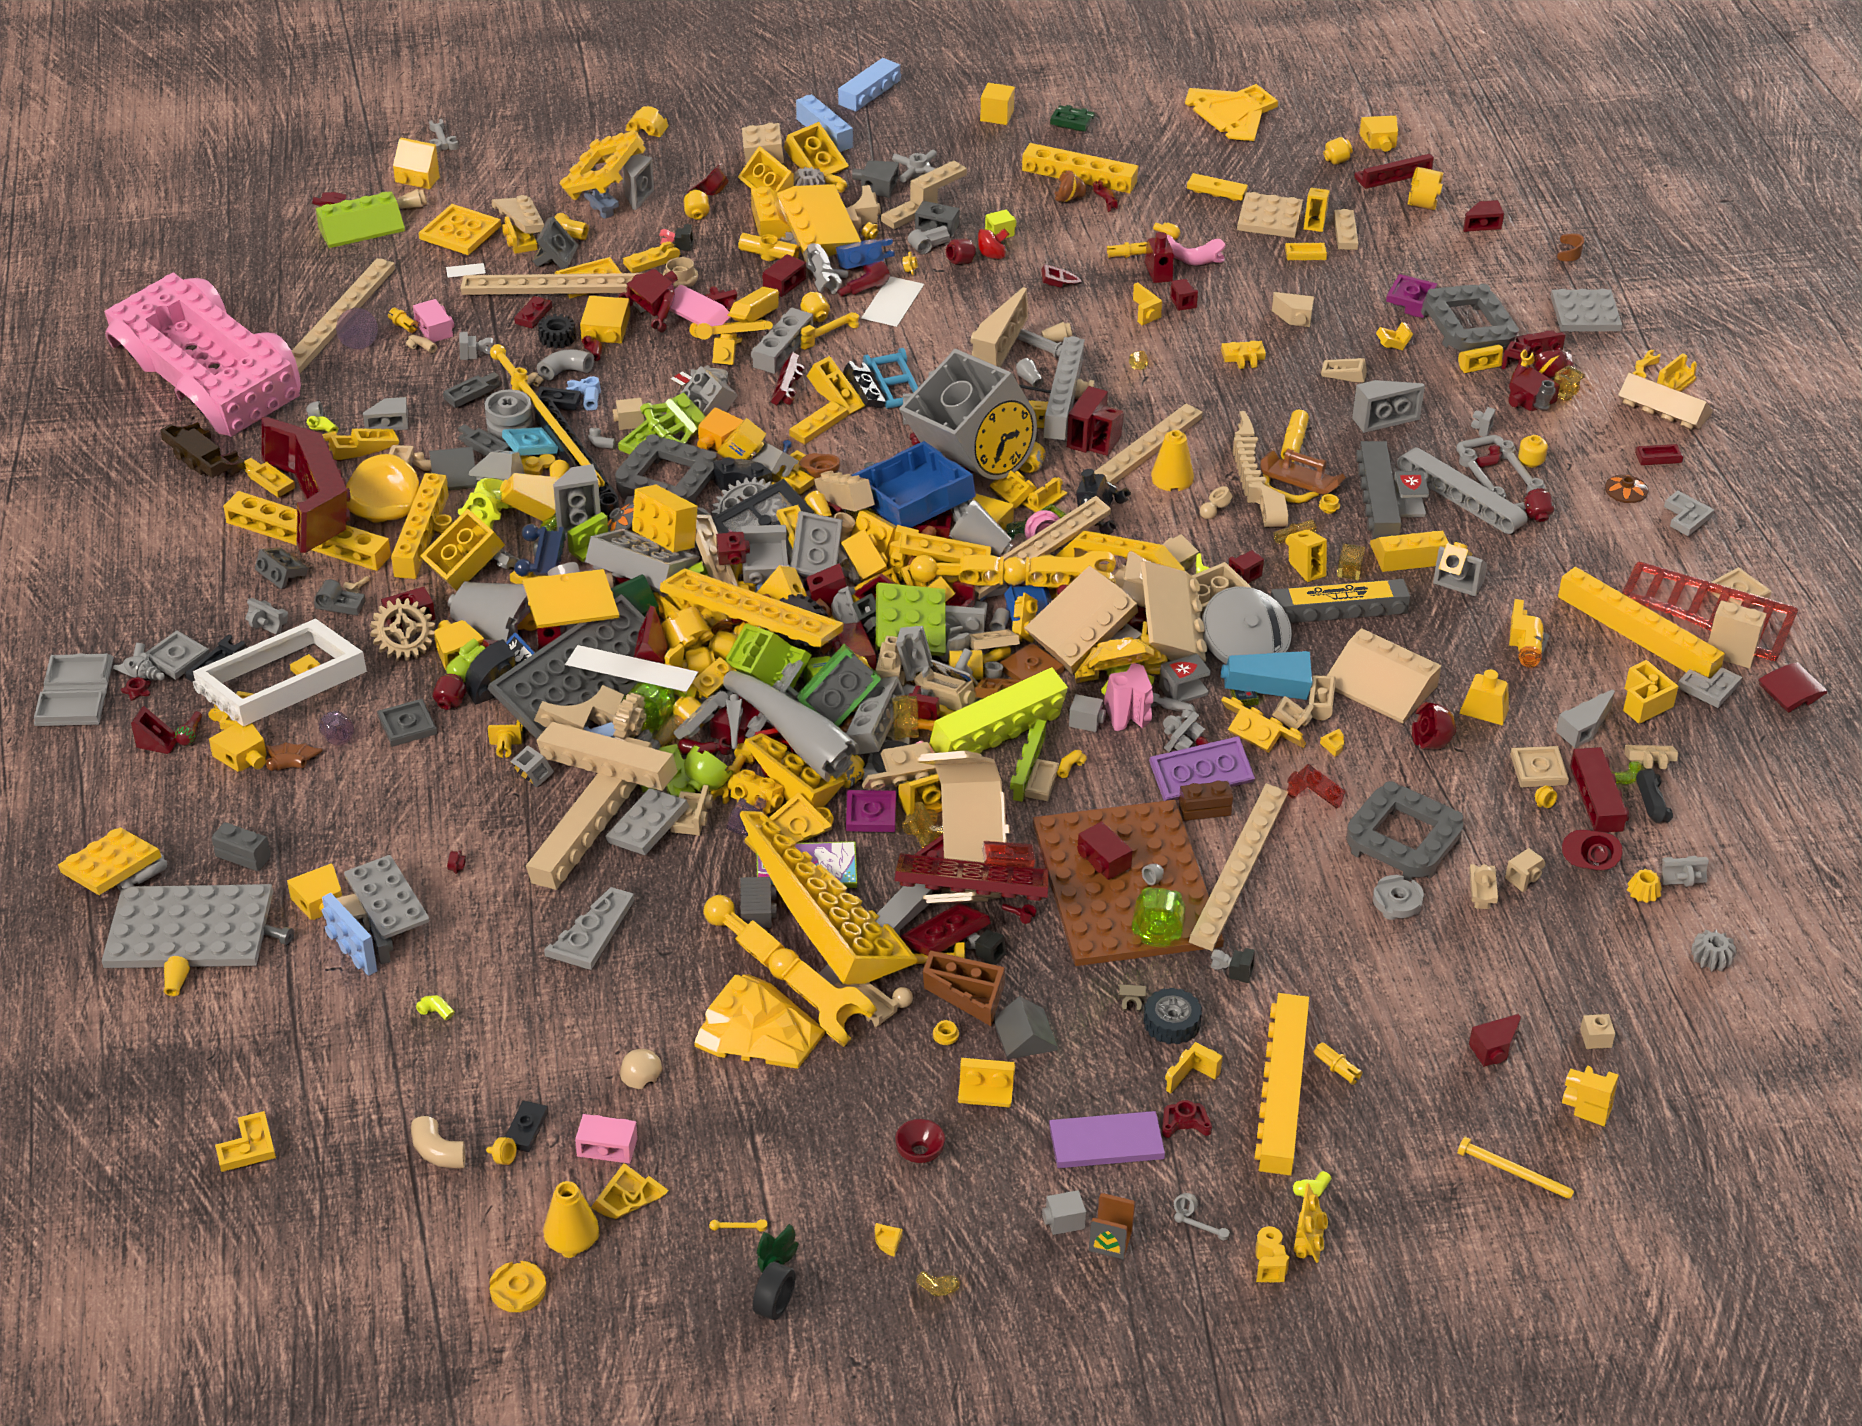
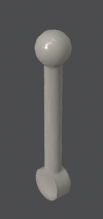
M1177 1212L1174 1215V1219L1178 1223L1185 1222L1217 1234L1221 1240L1229 1238V1230L1226 1228L1216 1229L1187 1218L1182 1212Z

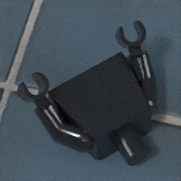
M1085 469L1081 472L1082 480L1076 490L1078 507L1095 496L1109 507L1113 501L1112 495H1114V499L1118 504L1129 500L1126 498L1131 495L1129 489L1124 488L1118 491L1116 486L1107 481L1104 474H1095L1093 469ZM1104 519L1095 524V526H1099L1101 534L1110 535L1116 529V524L1112 520L1104 523Z

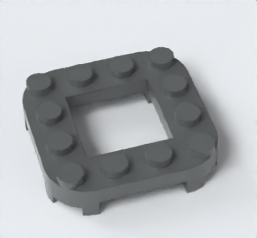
M1483 283L1480 285L1429 289L1421 309L1422 315H1430L1443 334L1442 344L1444 347L1448 348L1450 345L1457 350H1461V352L1494 345H1501L1504 351L1510 342L1514 341L1519 328L1497 296L1490 291L1491 288ZM1471 305L1474 310H1481L1492 326L1464 329L1450 307Z
M655 434L648 435L646 440L639 443L616 471V488L621 493V498L626 500L627 496L635 495V489L656 484L696 505V497L710 480H714L713 462L717 461L716 453L675 440L658 437ZM662 459L691 467L676 486L643 477V474L652 463L658 464Z
M1388 781L1384 783V786L1379 787L1372 793L1349 821L1346 840L1351 848V853L1357 858L1362 853H1365L1403 871L1402 876L1408 881H1411L1412 877L1427 876L1430 879L1435 875L1436 867L1454 844L1459 845L1463 829V814L1409 788L1397 785L1393 781ZM1399 810L1434 828L1415 850L1376 832L1389 814L1394 815Z

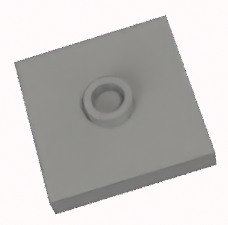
M175 631L145 653L149 655V660L153 666L176 680L208 655L210 651L188 636Z

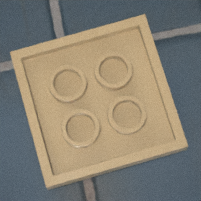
M1246 192L1237 230L1295 238L1303 200L1295 197L1287 198L1277 195H1264L1257 192Z

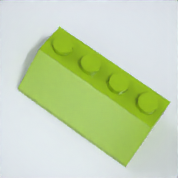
M392 191L381 192L372 196H363L354 200H344L331 205L326 204L316 208L318 228L329 248L405 231L399 206Z

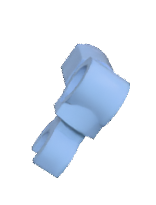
M591 376L581 379V381H567V390L581 391L582 395H584L583 406L586 410L597 409L598 397L601 392L597 377Z

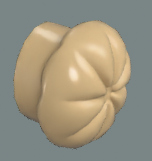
M678 257L666 263L663 276L672 270L678 278L673 283L674 289L679 285L690 288L696 283L698 272L694 268V262L691 259Z

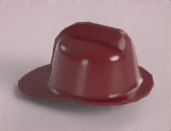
M721 162L705 179L689 191L696 188L706 195H716L721 192L729 182L719 167Z
M1575 830L1570 832L1562 843V853L1565 859L1570 864L1580 868L1608 870L1617 865L1623 854L1619 839L1605 832Z

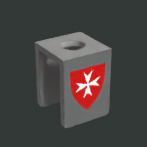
M1395 471L1394 486L1400 517H1425L1426 512L1422 497H1428L1429 491L1424 472Z
M1198 654L1163 663L1160 669L1159 688L1167 698L1182 702L1207 696L1208 690L1199 678L1209 676L1210 670Z

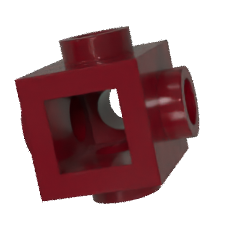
M732 531L716 534L719 565L746 563V554H750L749 540L744 539L743 532Z

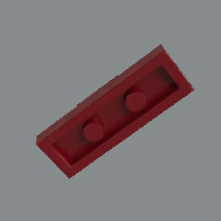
M794 352L791 353L781 368L770 401L774 405H777L781 399L787 405H791L795 399L793 397L797 392L790 387L795 380L800 379L805 367L797 363L799 355Z

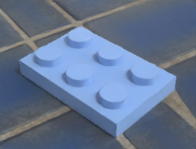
M332 893L323 896L324 908L322 909V914L327 922L325 931L331 940L335 939L338 942L341 951L344 954L348 953L352 957L353 963L358 969L362 968L368 976L377 972L372 936Z

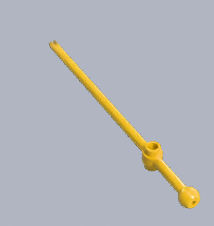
M500 344L492 346L490 356L494 360L500 361L511 375L510 383L512 390H519L530 397L533 405L581 466L591 465L528 385L527 370L513 366L506 357L504 346ZM595 470L598 478V486L603 487L605 485V482Z

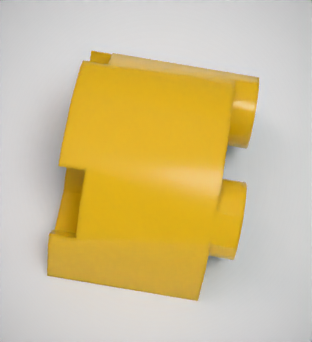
M642 107L636 111L627 123L626 131L635 130L638 133L640 129H643L650 136L661 137L668 127V122L666 118L664 119L658 113V109Z

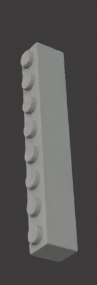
M1075 336L1064 337L1045 414L1044 438L1065 440L1068 428V413L1073 407L1077 379H1079L1083 363L1085 339H1079Z

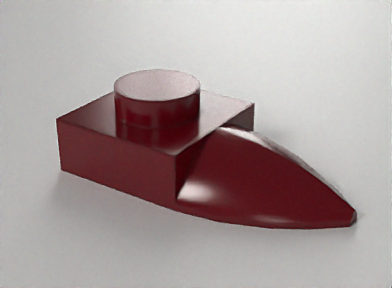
M1044 264L1041 269L1043 283L1061 288L1063 284H1077L1081 282V279L1076 275L1061 268Z

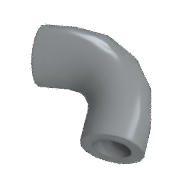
M561 350L548 355L537 365V372L545 380H552L557 374L566 370L588 373L593 367L594 356L592 353L581 350Z

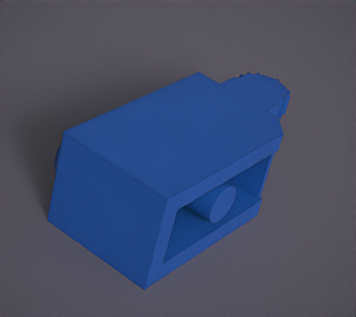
M872 239L838 246L836 250L839 266L849 269L893 257L895 252L892 250L882 252V246L893 244V240L884 239L878 241Z

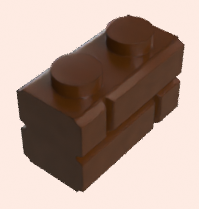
M1217 780L1210 783H1192L1180 786L1178 804L1184 821L1231 816L1233 793L1228 781Z

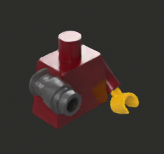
M1525 349L1521 352L1522 363L1517 365L1509 383V404L1514 408L1520 405L1528 411L1546 410L1551 404L1557 402L1560 384L1532 367L1526 368L1527 365H1531L1534 362V355L1531 353L1529 358H1525L1527 356V350Z

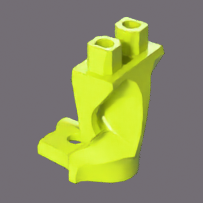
M484 478L477 482L474 493H470L463 508L458 509V514L462 515L469 509L493 530L494 521L501 519L499 511L502 508L514 507L501 502L502 492L500 487L503 483L502 480Z

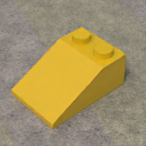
M820 122L787 135L783 148L791 160L801 169H804V167L818 168L826 178L827 174L833 175L849 167Z

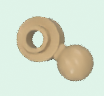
M1219 487L1210 494L1209 500L1211 502L1204 503L1200 507L1201 517L1213 519L1217 514V508L1229 505L1232 494L1228 487Z

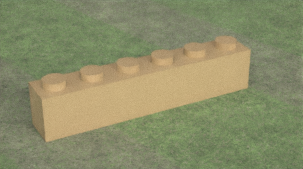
M551 722L537 739L540 753L547 760L618 778L648 788L663 791L678 772L672 753L556 722Z

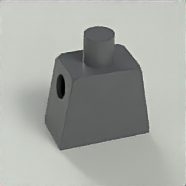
M870 160L864 169H853L852 179L861 181V190L862 186L870 185L872 193L875 192L876 195L890 198L899 179V162Z

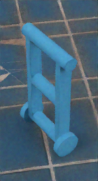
M899 348L898 353L870 358L869 355L863 356V363L867 364L870 371L872 370L887 400L885 402L886 409L903 405V397L893 399L887 386L908 382L913 393L918 389L907 366V354L904 348ZM898 362L903 375L883 378L877 365Z

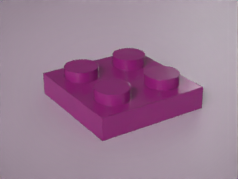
M847 790L846 831L895 832L896 791Z

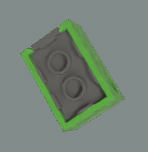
M843 644L797 694V699L801 704L826 717L838 727L879 683L881 678L869 666L865 657L857 655L846 644Z

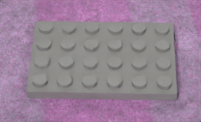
M272 884L139 886L127 889L122 888L102 957L103 968L164 967V963L172 956H180L187 959L189 967L257 966L264 935V925L267 922L273 895Z

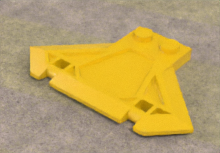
M1255 84L1238 92L1189 88L1185 104L1188 107L1195 106L1193 111L1220 132H1228L1226 133L1227 138L1255 141L1262 113L1277 108L1278 100Z

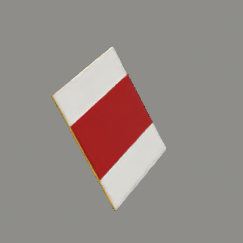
M680 372L671 379L680 385H684L692 377L684 372Z

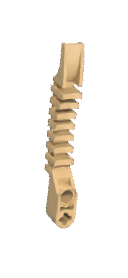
M1239 411L1241 422L1238 424L1239 431L1235 432L1233 456H1235L1234 460L1237 462L1236 467L1242 482L1244 495L1247 496L1248 503L1256 502L1260 504L1264 527H1287L1288 510L1285 495L1264 485L1266 477H1259L1261 470H1256L1258 466L1257 463L1254 464L1256 459L1253 457L1256 455L1255 447L1258 437H1250L1255 434L1251 421L1245 411Z

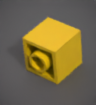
M987 83L981 95L980 121L1007 125L1014 112L1015 87Z

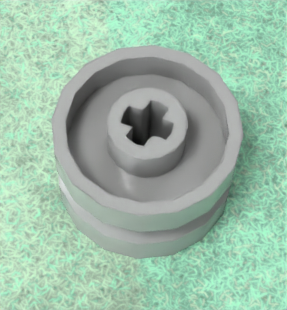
M511 389L501 390L491 394L486 399L484 404L489 434L505 441L502 437L504 429L533 428L531 400L526 393Z

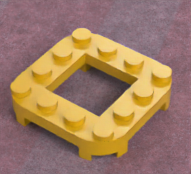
M631 130L628 133H619L613 137L607 136L601 141L599 139L594 140L589 145L590 149L580 156V161L570 168L568 176L563 178L559 184L572 200H577L583 191L594 188L600 194L605 193L611 183H619L623 179L618 172L629 158L645 151L646 148L643 145L642 138L635 130ZM606 162L603 168L597 171L591 170L594 165Z

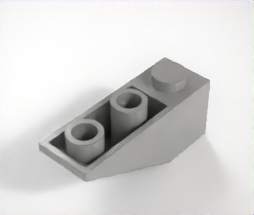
M1612 689L1604 694H1599L1587 702H1582L1578 706L1562 712L1558 718L1556 732L1574 748L1593 740L1612 707L1615 691Z

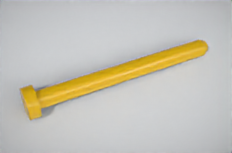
M1464 1136L1460 1143L1457 1154L1465 1156L1467 1153L1567 1199L1572 1198L1574 1191L1565 1185L1471 1144L1470 1138Z

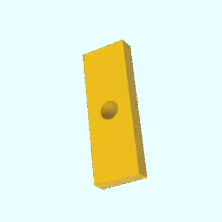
M1193 173L1187 182V189L1193 190L1196 193H1208L1214 197L1222 196L1233 201H1242L1247 192L1248 185Z

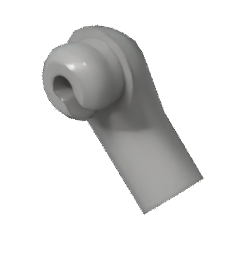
M590 428L588 439L594 446L608 449L615 448L614 438L600 436V428Z

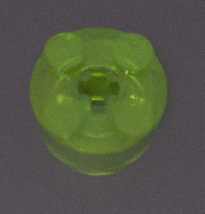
M638 681L627 693L629 695L631 693L644 697V702H646L643 708L646 713V721L643 723L641 731L649 729L652 733L654 730L659 729L673 714L675 698L672 688Z
M1144 888L1135 902L1132 919L1133 933L1135 935L1137 933L1142 938L1141 941L1154 947H1165L1170 945V942L1175 939L1178 940L1183 932L1186 911L1182 895L1178 891H1170L1163 888Z

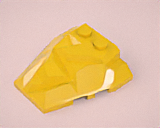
M1127 637L1109 640L1097 644V647L1091 650L1090 654L1075 672V682L1081 683L1099 679V670L1139 662L1143 663L1145 670L1159 668L1161 664L1167 662V657L1140 639Z
M750 974L734 975L708 1007L706 1021L698 1032L695 1047L717 1057L725 1058L726 1053L741 1055V1060L750 1061L751 1057L766 1059V1064L799 1069L825 1035V1030L771 983Z

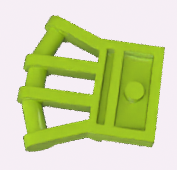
M684 392L672 399H668L665 403L653 405L645 403L640 407L641 413L645 415L648 421L649 429L655 431L658 437L685 444L689 438L698 434V426L706 417ZM655 413H667L664 416L655 419ZM671 420L676 423V425L668 430L662 427V425ZM683 431L685 435L681 441L673 437V435Z

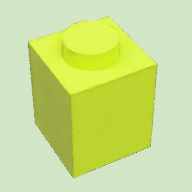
M1007 209L985 215V229L991 230L996 236L1005 228L1009 233L1006 238L1015 236L1016 219Z

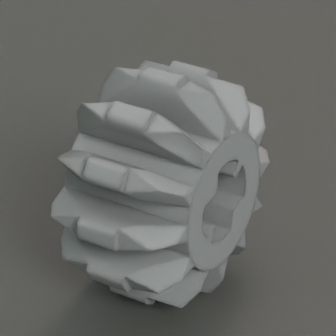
M813 167L798 169L794 173V186L825 185L824 174L820 169H813Z
M1705 929L1702 934L1698 933L1691 947V954L1693 955L1694 962L1701 964V968L1708 967L1711 972L1716 968L1722 972L1725 967H1730L1736 955V946H1734V939L1727 938L1726 933L1720 934L1716 929L1711 933Z

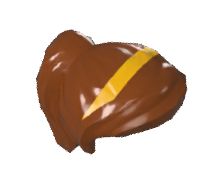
M1072 171L1062 172L1059 178L1061 184L1059 191L1055 192V200L1058 202H1068L1076 197H1084L1086 186L1083 180Z

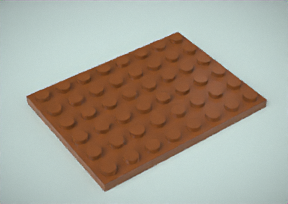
M1175 800L1033 817V827L1045 867L1048 869L1049 881L1075 966L1205 949L1189 943L1190 935L1209 896ZM1101 821L1133 850L1132 867L1109 880L1101 873H1098L1087 859L1079 855L1077 850L1078 834ZM1154 863L1161 865L1164 870L1162 880L1154 885L1147 884L1142 876L1143 867ZM1222 933L1214 948L1223 947L1224 939Z

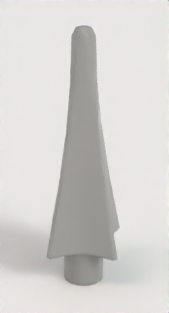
M737 694L730 695V700L726 699V710L731 730L732 749L735 750L737 748L738 731L743 708L741 707L742 699L739 700Z

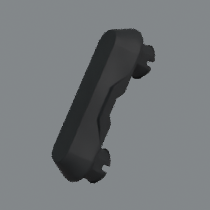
M1651 768L1639 771L1636 781L1648 816L1655 823H1661L1662 821L1670 822L1673 818V812L1671 808L1666 807L1663 795L1659 791L1658 787L1662 783L1660 775L1655 774Z

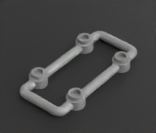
M1489 435L1461 441L1456 446V450L1460 454V465L1469 467L1484 487L1504 499L1506 497L1504 489L1499 486H1493L1476 463L1477 454L1471 448L1492 443L1499 445L1501 448L1500 452H1502L1501 458L1508 459L1525 481L1527 493L1533 489L1545 488L1543 481L1539 478H1532L1515 456V446L1510 440H1503L1498 435ZM1524 502L1515 504L1525 511Z

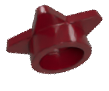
M140 677L132 678L127 681L126 687L121 688V692L129 694L131 701L139 696H150L148 687L151 685V681H145Z

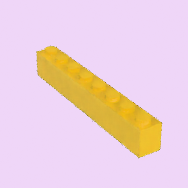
M1574 567L1562 576L1558 593L1560 599L1686 673L1691 669L1711 679L1722 667L1725 656L1724 652L1583 570Z
M1278 993L1277 1003H1271L1270 1018L1275 1019V1022H1269L1268 1038H1273V1041L1267 1042L1266 1057L1271 1059L1270 1062L1265 1061L1263 1077L1268 1078V1082H1263L1261 1097L1266 1098V1102H1261L1259 1118H1264V1123L1258 1124L1257 1139H1262V1144L1256 1143L1255 1160H1260V1172L1290 1176L1292 1174L1309 997Z

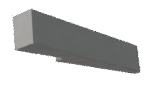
M916 883L914 887L903 886L877 913L879 918L876 922L881 927L884 924H889L900 937V930L930 904L923 899V895H932V889L925 888V884ZM828 964L820 971L819 975L834 987L838 982L843 984Z

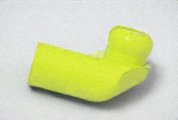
M310 416L307 419V425L314 431L338 432V427L326 417Z
M437 995L425 996L416 1004V1009L420 1014L425 1015L428 1011H437L445 1021L450 1019L455 1013L443 998Z
M1321 1171L1315 1180L1303 1179L1296 1181L1293 1185V1191L1295 1195L1304 1197L1306 1183H1309L1313 1193L1320 1197L1330 1183L1331 1176L1327 1172Z

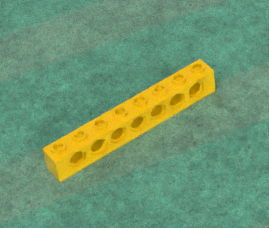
M237 491L223 506L226 523L297 545V509ZM346 525L345 531L312 549V551L378 571L391 557L389 538Z

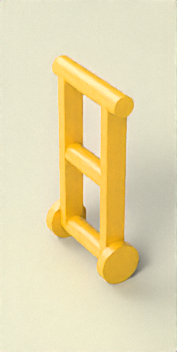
M756 320L750 323L731 322L717 326H710L707 323H700L698 325L692 323L689 331L693 337L705 340L712 334L769 330L773 327V324L766 320Z

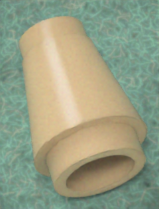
M416 189L397 198L400 209L423 208L424 205H428L424 189Z
M1061 322L1042 330V337L1053 342H1063L1064 337L1072 336L1070 323Z

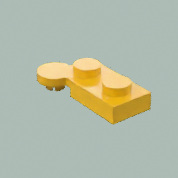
M543 454L539 457L520 456L524 474L541 476L543 468H550V465L555 461V457L551 454Z

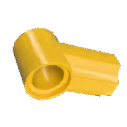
M563 213L556 214L554 218L572 238L585 241L589 232L588 224L571 220Z

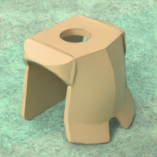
M1130 551L1127 556L1125 571L1118 570L1114 578L1116 585L1128 594L1137 605L1146 608L1141 562L1148 560Z

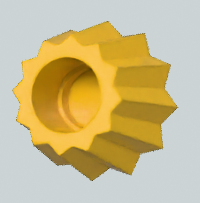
M1639 870L1627 883L1629 886L1627 891L1630 893V897L1636 898L1638 902H1655L1656 898L1661 897L1660 878L1652 870Z

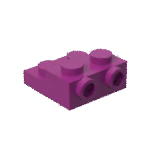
M1399 274L1387 294L1386 302L1405 306L1404 313L1424 318L1421 313L1423 301L1429 289L1437 288V283Z

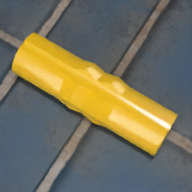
M1295 410L1291 414L1281 450V458L1283 460L1288 448L1300 453L1309 420V415L1304 410Z

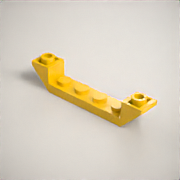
M1083 531L1055 555L1056 557H1081L1085 554V551H1105L1127 559L1128 553L1132 551L1149 562L1185 571L1164 545Z

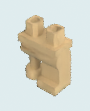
M886 636L885 642H882L876 672L880 678L897 676L901 686L904 687L906 676L905 672L901 671L902 662L896 644L898 637Z

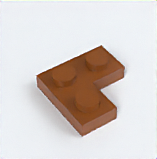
M983 677L975 687L976 697L984 699L1023 680Z

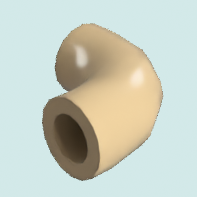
M421 1116L412 1121L411 1135L413 1146L424 1160L439 1167L465 1168L464 1141H447L441 1138L438 1132V1122L432 1117Z

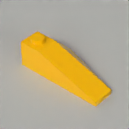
M762 733L745 739L744 744L767 775L776 783L784 786L783 796L787 801L799 792L814 808L824 807L845 783L842 777L835 779L833 776L830 777L829 782L825 781L798 755L787 751L786 745Z

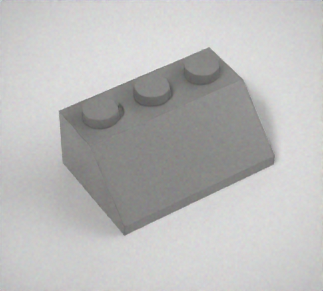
M593 464L571 467L553 484L557 531H559V527H564L566 538L567 531L601 513L598 478Z

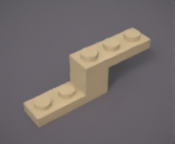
M951 161L911 180L910 201L881 214V221L892 229H896L914 220L915 212L922 201L938 204V188L966 176L967 168L956 161Z

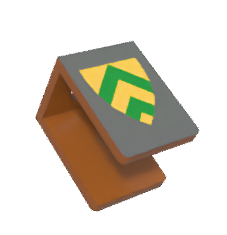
M1100 1193L1097 1218H1092L1089 1251L1124 1259L1133 1232L1135 1201Z

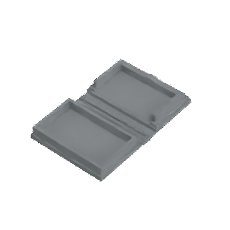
M82 653L51 655L44 680V688L40 692L34 715V726L99 725L114 657L108 654Z

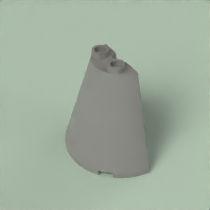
M465 581L456 594H452L448 600V606L451 607L450 617L456 622L466 621L485 640L504 639L507 642L515 632L518 634L517 625L531 611L523 584Z

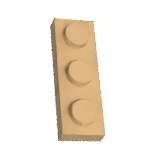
M1334 210L1333 217L1338 249L1357 250L1358 237L1354 210Z

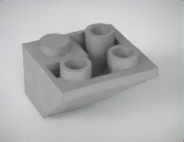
M702 366L699 367L681 392H684L705 416L715 407L726 412L738 396L726 383Z
M492 451L469 471V476H476V480L497 478L504 481L505 479L508 480L513 473L524 474L520 454L513 451Z

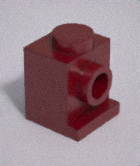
M1187 279L1171 281L1170 298L1178 311L1197 308L1198 290H1194V287L1189 284Z
M1253 550L1237 558L1233 556L1229 558V566L1247 583L1262 576L1264 558Z

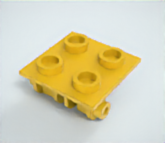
M1306 1183L1302 1211L1299 1214L1294 1252L1299 1258L1313 1255L1315 1262L1319 1263L1320 1251L1324 1250L1323 1233L1324 1229H1327L1328 1219L1326 1213L1322 1212L1319 1206L1317 1194H1314L1310 1184Z

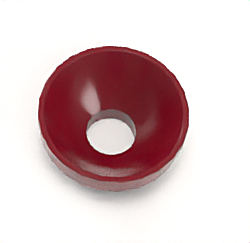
M914 1119L904 1123L897 1130L895 1136L896 1148L899 1154L906 1160L915 1163H926L936 1159L941 1154L944 1148L945 1136L943 1130L936 1123L926 1119ZM921 1145L927 1148V1152L916 1154L912 1149Z

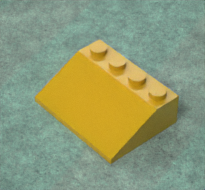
M834 184L794 186L777 193L781 210L797 245L800 246L802 255L807 246L813 243L819 244L829 257L837 254L836 247L861 242Z

